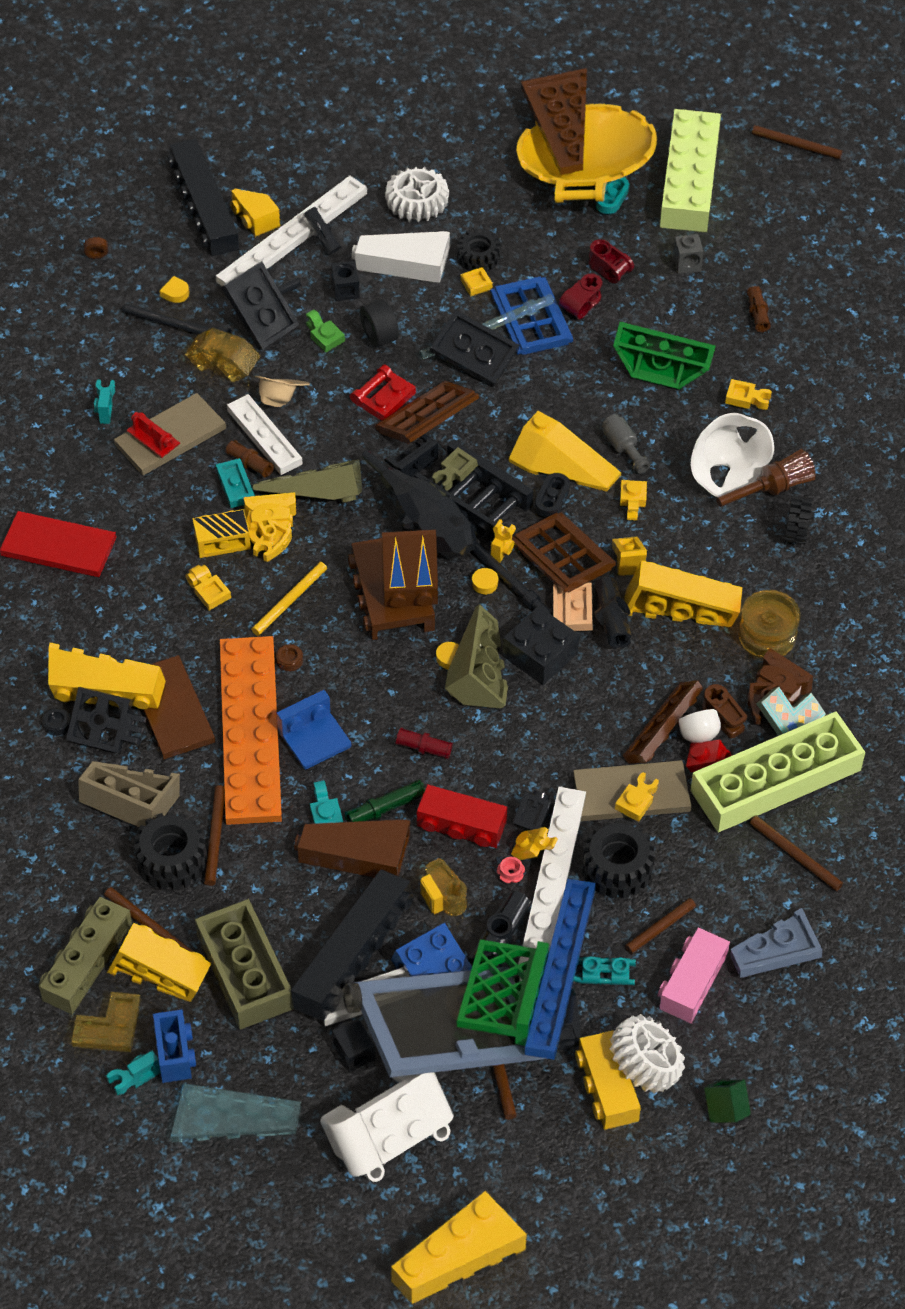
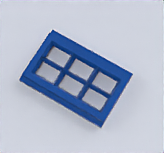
M540 276L495 286L494 289H490L510 339L519 344L517 355L556 348L573 342L572 334L546 277L541 278ZM536 289L541 300L528 303L523 291ZM519 293L524 304L511 307L506 295ZM544 306L549 318L536 321L531 309ZM527 310L532 322L519 325L514 313ZM552 324L557 336L544 339L539 327ZM535 328L540 340L527 343L522 331Z

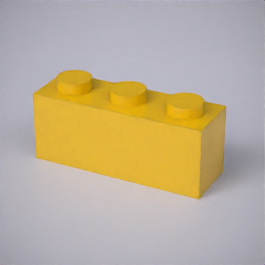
M614 1030L580 1038L579 1050L575 1051L578 1067H584L586 1076H584L586 1091L588 1094L592 1093L595 1100L592 1103L596 1120L601 1119L604 1130L638 1122L641 1109L631 1079H626V1074L618 1070L619 1064L612 1060L615 1054L610 1051L612 1046L610 1039L613 1036Z

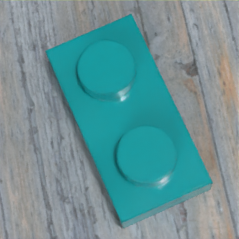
M240 458L216 464V472L230 508L244 505V497L255 496Z

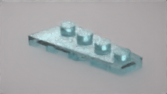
M184 1084L171 1133V1142H182V1139L197 1138V1141L210 1140V1137L228 1136V1139L240 1138V1135L255 1134L257 1137L296 1134L301 1102Z

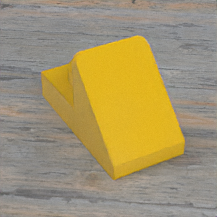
M638 537L612 539V547L617 555L618 575L635 574L641 561H646V548Z

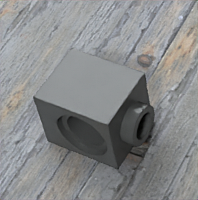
M699 234L675 237L673 260L678 274L701 272L703 248Z

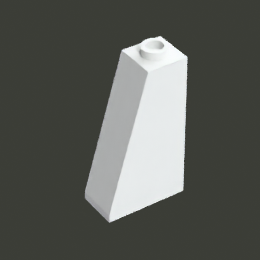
M450 232L360 236L358 245L353 246L352 259L355 260L357 270L440 283L450 250Z

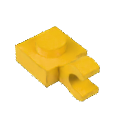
M621 480L620 506H628L627 520H637L638 507H646L647 481Z
M501 519L498 520L493 528L495 539L491 543V555L499 563H501L505 555H510L514 547L512 535L516 530L513 524L509 528L503 526Z
M545 827L521 832L516 839V845L511 855L519 860L537 857L540 850L553 849L558 838L547 837L548 829Z

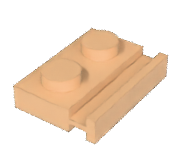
M586 583L566 593L553 584V616L574 631L593 630L592 583Z

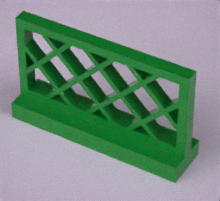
M480 940L458 1015L457 1027L516 1037L515 1044L525 1046L549 954V943L538 941L536 948ZM484 951L496 952L499 956L489 960L484 955ZM517 956L529 958L528 961L519 965L513 960ZM506 962L511 967L500 972L495 966ZM489 970L494 975L483 980L478 974ZM517 974L523 981L512 985L507 978ZM500 982L505 989L495 993L490 986ZM483 990L488 995L483 999L477 1000L472 994ZM512 994L517 1001L506 1005L502 998ZM495 1003L500 1009L489 1013L484 1007ZM476 1010L483 1016L479 1019L465 1018L467 1014ZM506 1015L512 1021V1024H501L496 1019Z

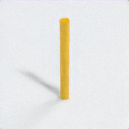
M319 562L252 627V632L259 636L327 570V566L323 562Z

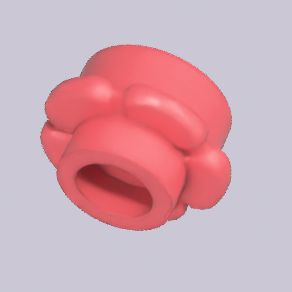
M507 857L498 865L497 873L503 882L518 883L523 879L525 867L518 858Z

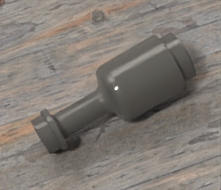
M617 414L607 417L603 421L602 427L603 433L618 453L626 452L634 462L632 467L639 474L646 472L651 465L649 459L642 457L635 448L637 436L623 417H619Z

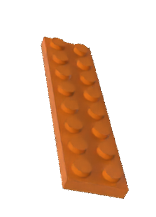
M273 636L220 639L226 825L282 822Z

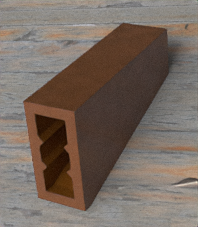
M410 820L305 824L302 835L297 834L294 850L298 851L299 863L374 878L380 870L399 876L410 838Z

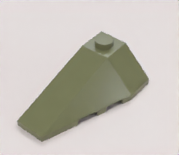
M356 459L328 465L321 468L320 471L311 469L297 473L296 476L285 475L259 481L253 484V490L274 493L295 492V495L332 500L341 498V502L353 501L357 499L356 495L362 492L360 461Z
M480 604L475 607L448 669L445 689L463 705L503 708L506 705L508 686L507 681L502 679L501 670L505 666L504 660L500 659L498 655V648L501 646L498 620Z

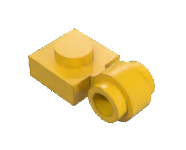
M197 565L186 574L189 585L194 588L195 594L209 611L231 599L229 589L217 575L212 577L206 565Z

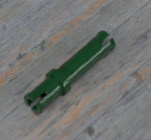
M418 779L376 799H367L366 803L345 811L346 821L377 820L381 818L382 814L423 797L425 786Z

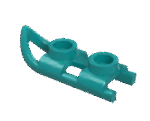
M591 956L579 958L577 965H583V976H575L574 982L582 984L635 985V979H629L630 966H636V959ZM600 973H612V978H600Z

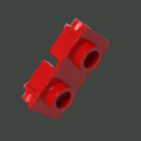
M135 412L132 415L133 425L127 429V432L161 458L180 445V442L172 437V434L164 431L148 419L144 413Z

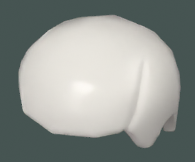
M714 709L703 710L680 718V732L683 738L691 743L711 741L716 737L721 728L717 711Z

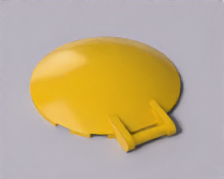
M586 104L582 171L560 175L537 122L536 126L532 129H526L520 136L517 143V156L520 165L527 173L544 182L556 184V203H563L564 200L595 199L596 202H603L606 183L627 176L643 166L656 149L657 136L653 124L647 123L645 116L634 110L629 113L622 111L621 106ZM596 186L595 190L565 191L566 187Z

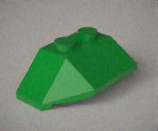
M623 322L619 323L613 344L632 378L678 390L709 371L716 348L715 345Z

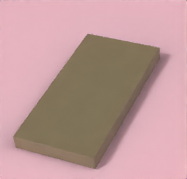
M196 393L150 419L180 442V445L163 458L128 432L115 438L114 445L142 475H145L225 430L226 423Z
M683 761L573 770L575 790L586 792L581 821L628 817L615 810V803L629 784L637 787L638 776L643 772L646 773L645 784L650 785L655 779L659 780L658 789L652 794L653 802L643 816L691 812V802Z

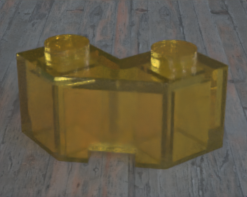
M215 328L198 334L185 353L201 372L216 365L232 382L247 377L261 356L244 338Z

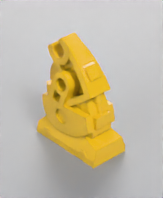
M295 492L244 497V512L250 532V540L254 544L253 555L257 557L260 551H267L263 554V560L268 562L283 552L292 540V516L296 515Z

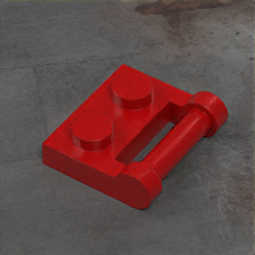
M382 365L377 369L376 375L360 389H355L350 394V399L354 404L383 421L416 394V386L393 373L387 365ZM381 382H387L371 399L366 397Z

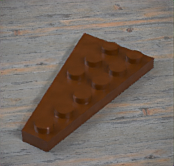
M587 68L521 81L522 92L560 175L583 170Z

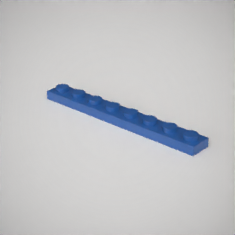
M567 879L525 1045V1055L555 1060L595 894L596 883Z

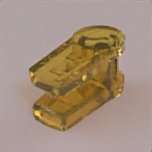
M439 858L425 866L427 874L431 875L443 895V911L451 916L461 915L467 908L466 885L443 859Z

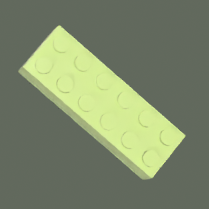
M674 110L660 228L707 232L721 114Z
M833 712L693 772L691 792L719 833L756 815L758 816L861 771L865 751L839 714Z

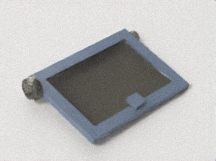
M500 967L497 969L500 972H503L507 970L508 967ZM489 970L478 974L483 980L494 976ZM471 971L346 983L344 986L343 1002L345 1009L348 1013L362 1012L389 1077L543 1060L547 1058L525 1055V1046L515 1044L516 1037L457 1027V1019ZM517 974L507 978L512 985L520 982ZM500 982L490 986L495 993L505 989ZM483 990L472 994L477 1000L488 996ZM512 994L502 998L506 1005L517 1001ZM495 1003L484 1007L489 1013L500 1009ZM476 1010L467 1014L465 1018L479 1019L483 1016ZM506 1015L496 1019L501 1024H512V1021Z

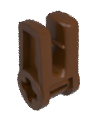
M719 684L708 686L704 693L702 711L716 710L721 722L720 730L731 739L739 736L745 730L743 723L746 722L747 715L724 686Z

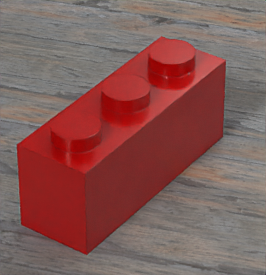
M428 784L417 809L418 827H422L429 832L436 831L447 834L454 839L475 842L482 847L489 846L497 849L507 822V806Z

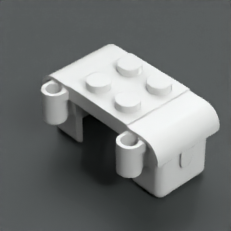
M435 1072L392 1077L400 1083L355 1109L356 1113L340 1105L321 1117L322 1127L335 1155L344 1161L351 1176L364 1175L371 1181L377 1182L383 1178L385 1173L382 1164L428 1136L438 1141H444L449 1137L450 1128L448 1123L453 1119L454 1115Z

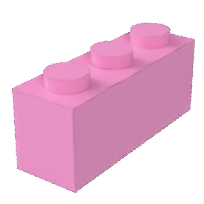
M701 928L697 929L693 937L688 936L682 949L685 952L681 959H675L670 970L672 977L669 982L664 980L659 989L658 997L661 998L660 1010L692 1023L727 958L730 941Z

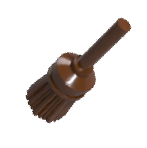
M799 449L779 462L774 461L771 465L763 466L761 468V476L757 477V481L717 497V504L722 507L760 490L762 492L768 491L771 495L776 496L780 492L788 491L792 486L814 481L816 477L815 466L808 452L806 453V451Z

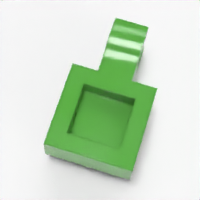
M313 309L306 314V317L309 319L306 325L312 330L310 331V338L325 353L345 341V335L330 320L323 323L316 310Z

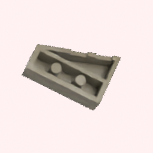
M93 761L78 779L79 802L137 827L141 825L146 826V820L149 818L156 819L157 814L162 813L165 816L180 796V774L177 773L165 776L154 774V770L145 769L144 772L128 770V766Z

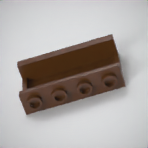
M382 538L351 543L352 554H348V564L350 570L354 569L356 573L353 575V584L355 590H360L361 595H358L360 611L365 610L366 616H363L364 628L366 632L370 631L372 640L378 639V631L421 623L424 632L435 631V613L432 605L403 606L400 608L384 606Z

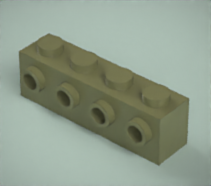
M99 897L94 905L89 906L80 927H76L72 931L69 943L64 950L61 949L57 953L53 967L49 972H45L40 979L39 988L42 1001L73 1015L132 926L129 909L102 897Z

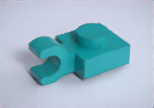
M97 380L96 391L99 398H95L94 412L99 414L100 424H110L113 407L112 398L116 391L115 382L111 380L108 387H102L101 380Z
M325 780L314 782V794L317 802L310 803L314 824L343 822L337 798L330 800L328 798Z
M153 1050L146 1055H139L127 1065L128 1070L115 1069L107 1074V1081L110 1084L115 1080H121L122 1082L114 1087L115 1093L121 1095L134 1085L137 1088L161 1073L159 1059Z

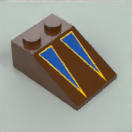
M436 530L382 533V579L385 607L400 608L403 606L438 604Z

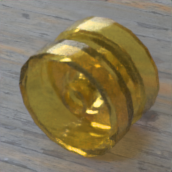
M762 590L753 593L745 600L741 611V621L739 624V640L741 644L752 655L761 658L764 657L769 648L782 656L786 655L793 649L797 640L800 608L794 599L776 590Z

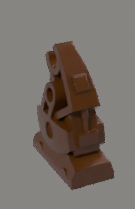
M771 648L764 655L762 669L756 674V682L750 683L747 696V705L755 724H760L761 716L764 715L756 703L773 688L780 687L792 706L798 702L800 695H805L812 691L813 675Z

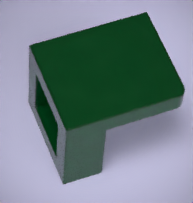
M745 1079L719 1080L705 1087L709 1117L712 1123L738 1122L751 1114Z

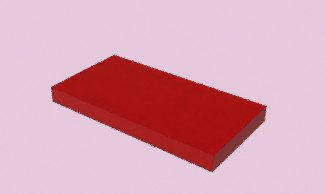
M18 511L0 548V554L9 558L100 577L115 543L116 532Z

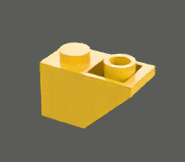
M239 189L231 190L232 201L230 206L233 213L240 216L244 227L250 229L255 237L280 227L279 208L267 194Z

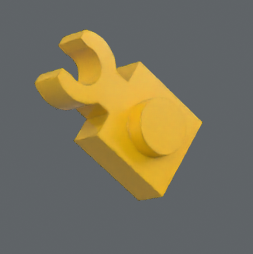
M731 379L725 404L750 409L751 404H755L759 409L767 410L768 400L771 399L772 391L768 389L755 390L756 384Z
M644 772L638 776L637 787L629 784L615 803V810L638 822L652 804V794L657 791L659 782L658 779H655L652 784H645L646 773Z

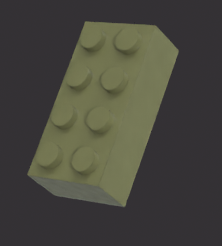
M249 899L195 919L198 940L208 961L211 962L210 966L239 1030L294 1009L291 987Z

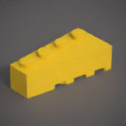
M642 560L626 589L625 602L630 609L629 616H632L633 612L646 613L645 618L656 619V615L672 616V621L682 622L690 618L696 619L697 624L732 627L740 613L742 587Z
M485 1191L391 1267L392 1283L413 1304L447 1288L448 1284L463 1278L464 1280L474 1275L475 1271L483 1267L493 1266L501 1262L502 1258L513 1253L518 1254L526 1250L527 1234Z

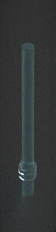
M549 294L535 301L531 299L524 302L523 306L482 324L493 330L525 315L531 316L538 313L539 309L554 303V298L552 294ZM431 346L419 351L422 360L435 355L430 352Z

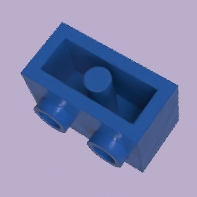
M183 1009L153 1014L162 1083L192 1079L191 1067H196L194 1049H188L187 1041H191L193 1038L191 1023H184Z

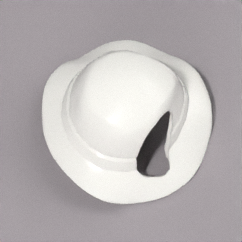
M728 413L718 417L702 431L695 443L691 457V470L694 478L709 493L716 497L757 481V477L761 476V468L770 463L774 454L772 434L763 422L743 414ZM749 426L756 428L757 431L748 442H744L739 435L737 427ZM724 465L730 468L722 487H718L712 481L710 469L713 466Z

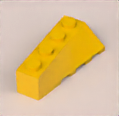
M49 644L48 685L55 699L63 702L75 701L78 687H84L133 699L132 706L139 709H158L166 682L159 666L127 659L123 663H119L109 655L100 654L99 658L84 655V650L73 648L72 652L60 650L59 644ZM93 697L85 703L96 704L98 697ZM109 701L110 705L119 707L115 701Z

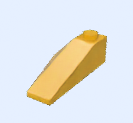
M537 411L524 425L509 457L510 463L528 473L538 475L539 472L549 475L561 473L567 476L568 479L575 480L578 485L608 491L621 476V472L564 425L540 411Z

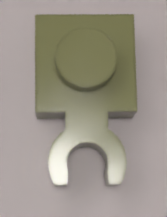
M457 447L441 463L442 470L433 474V482L437 484L441 480H446L443 482L442 487L448 491L452 487L454 479L462 482L478 466L477 460Z

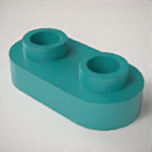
M625 177L606 183L604 201L596 202L598 211L604 214H612L618 211L629 191V182Z

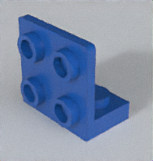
M325 690L276 713L278 732L304 769H308L351 748V741L330 713V697Z
M445 923L398 948L391 958L396 969L404 966L410 977L472 970L471 964ZM449 987L419 990L425 1000H428Z

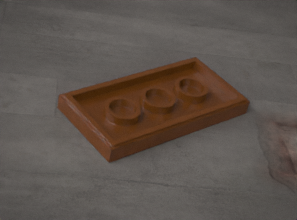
M177 655L150 664L161 668L166 681L158 709H143L163 759L215 743V736L180 656Z

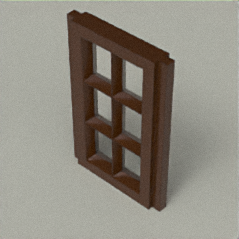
M444 381L376 424L375 429L380 434L409 444L479 399V395L474 390Z
M562 512L555 513L515 534V537L512 538L514 546L564 593L581 587L616 566V562ZM555 526L565 534V536L556 541L545 533ZM541 535L550 544L538 549L529 540ZM570 540L581 549L571 556L560 547ZM556 549L565 559L554 564L544 554ZM585 555H588L597 563L587 570L576 561ZM570 563L581 572L572 578H568L560 570Z

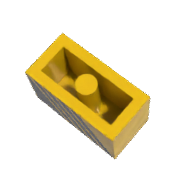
M244 509L193 518L194 535L200 558L251 549L250 532Z

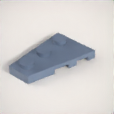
M800 908L794 912L793 917L786 921L781 919L774 923L773 928L763 934L757 933L731 948L730 957L740 978L822 958L823 950L803 909Z

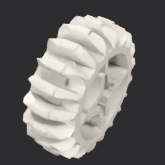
M416 166L411 170L406 167L404 172L398 170L396 175H391L385 191L388 209L392 210L393 215L398 214L400 219L406 217L409 222L412 219H417L418 223L420 219L428 221L430 216L436 218L438 213H443L444 207H447L449 197L446 180L442 178L441 174H436L434 169L427 171L426 167L417 169Z
M641 1014L637 1017L631 1016L620 1023L613 1032V1036L610 1039L612 1044L610 1051L615 1056L612 1060L619 1064L618 1070L626 1074V1079L630 1078L635 1087L641 1085L644 1092L650 1090L656 1093L669 1089L679 1080L685 1068L682 1063L685 1057L680 1053L682 1047L676 1044V1037H672L669 1034V1028L664 1029L660 1021L654 1022L652 1017L645 1018Z

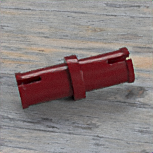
M401 727L396 738L397 745L419 750L418 753L423 755L426 752L445 759H449L453 747V742L430 737V734L426 732L419 734Z

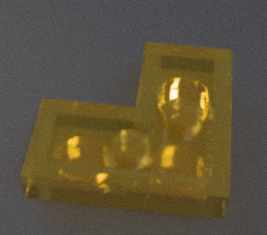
M111 992L106 1018L77 1015L72 1036V1046L131 1052L141 1002L140 995Z

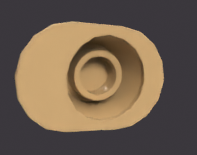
M255 376L259 378L261 402L274 407H281L288 403L298 385H310L309 382L299 380L269 379Z

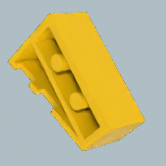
M133 923L107 973L116 975L119 971L133 976L132 982L141 984L142 980L158 985L157 991L191 1002L211 962L207 961L204 956L197 952H189L180 947L172 939L160 937L151 928Z

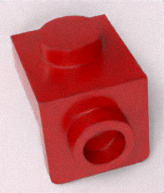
M721 740L690 744L686 767L690 772H695L732 755Z

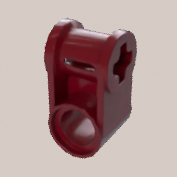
M599 239L591 243L588 265L613 284L618 283L622 275L634 269L632 259L612 246L608 241Z
M596 274L584 275L575 285L563 293L559 306L577 319H582L601 301L599 290L602 287V279Z

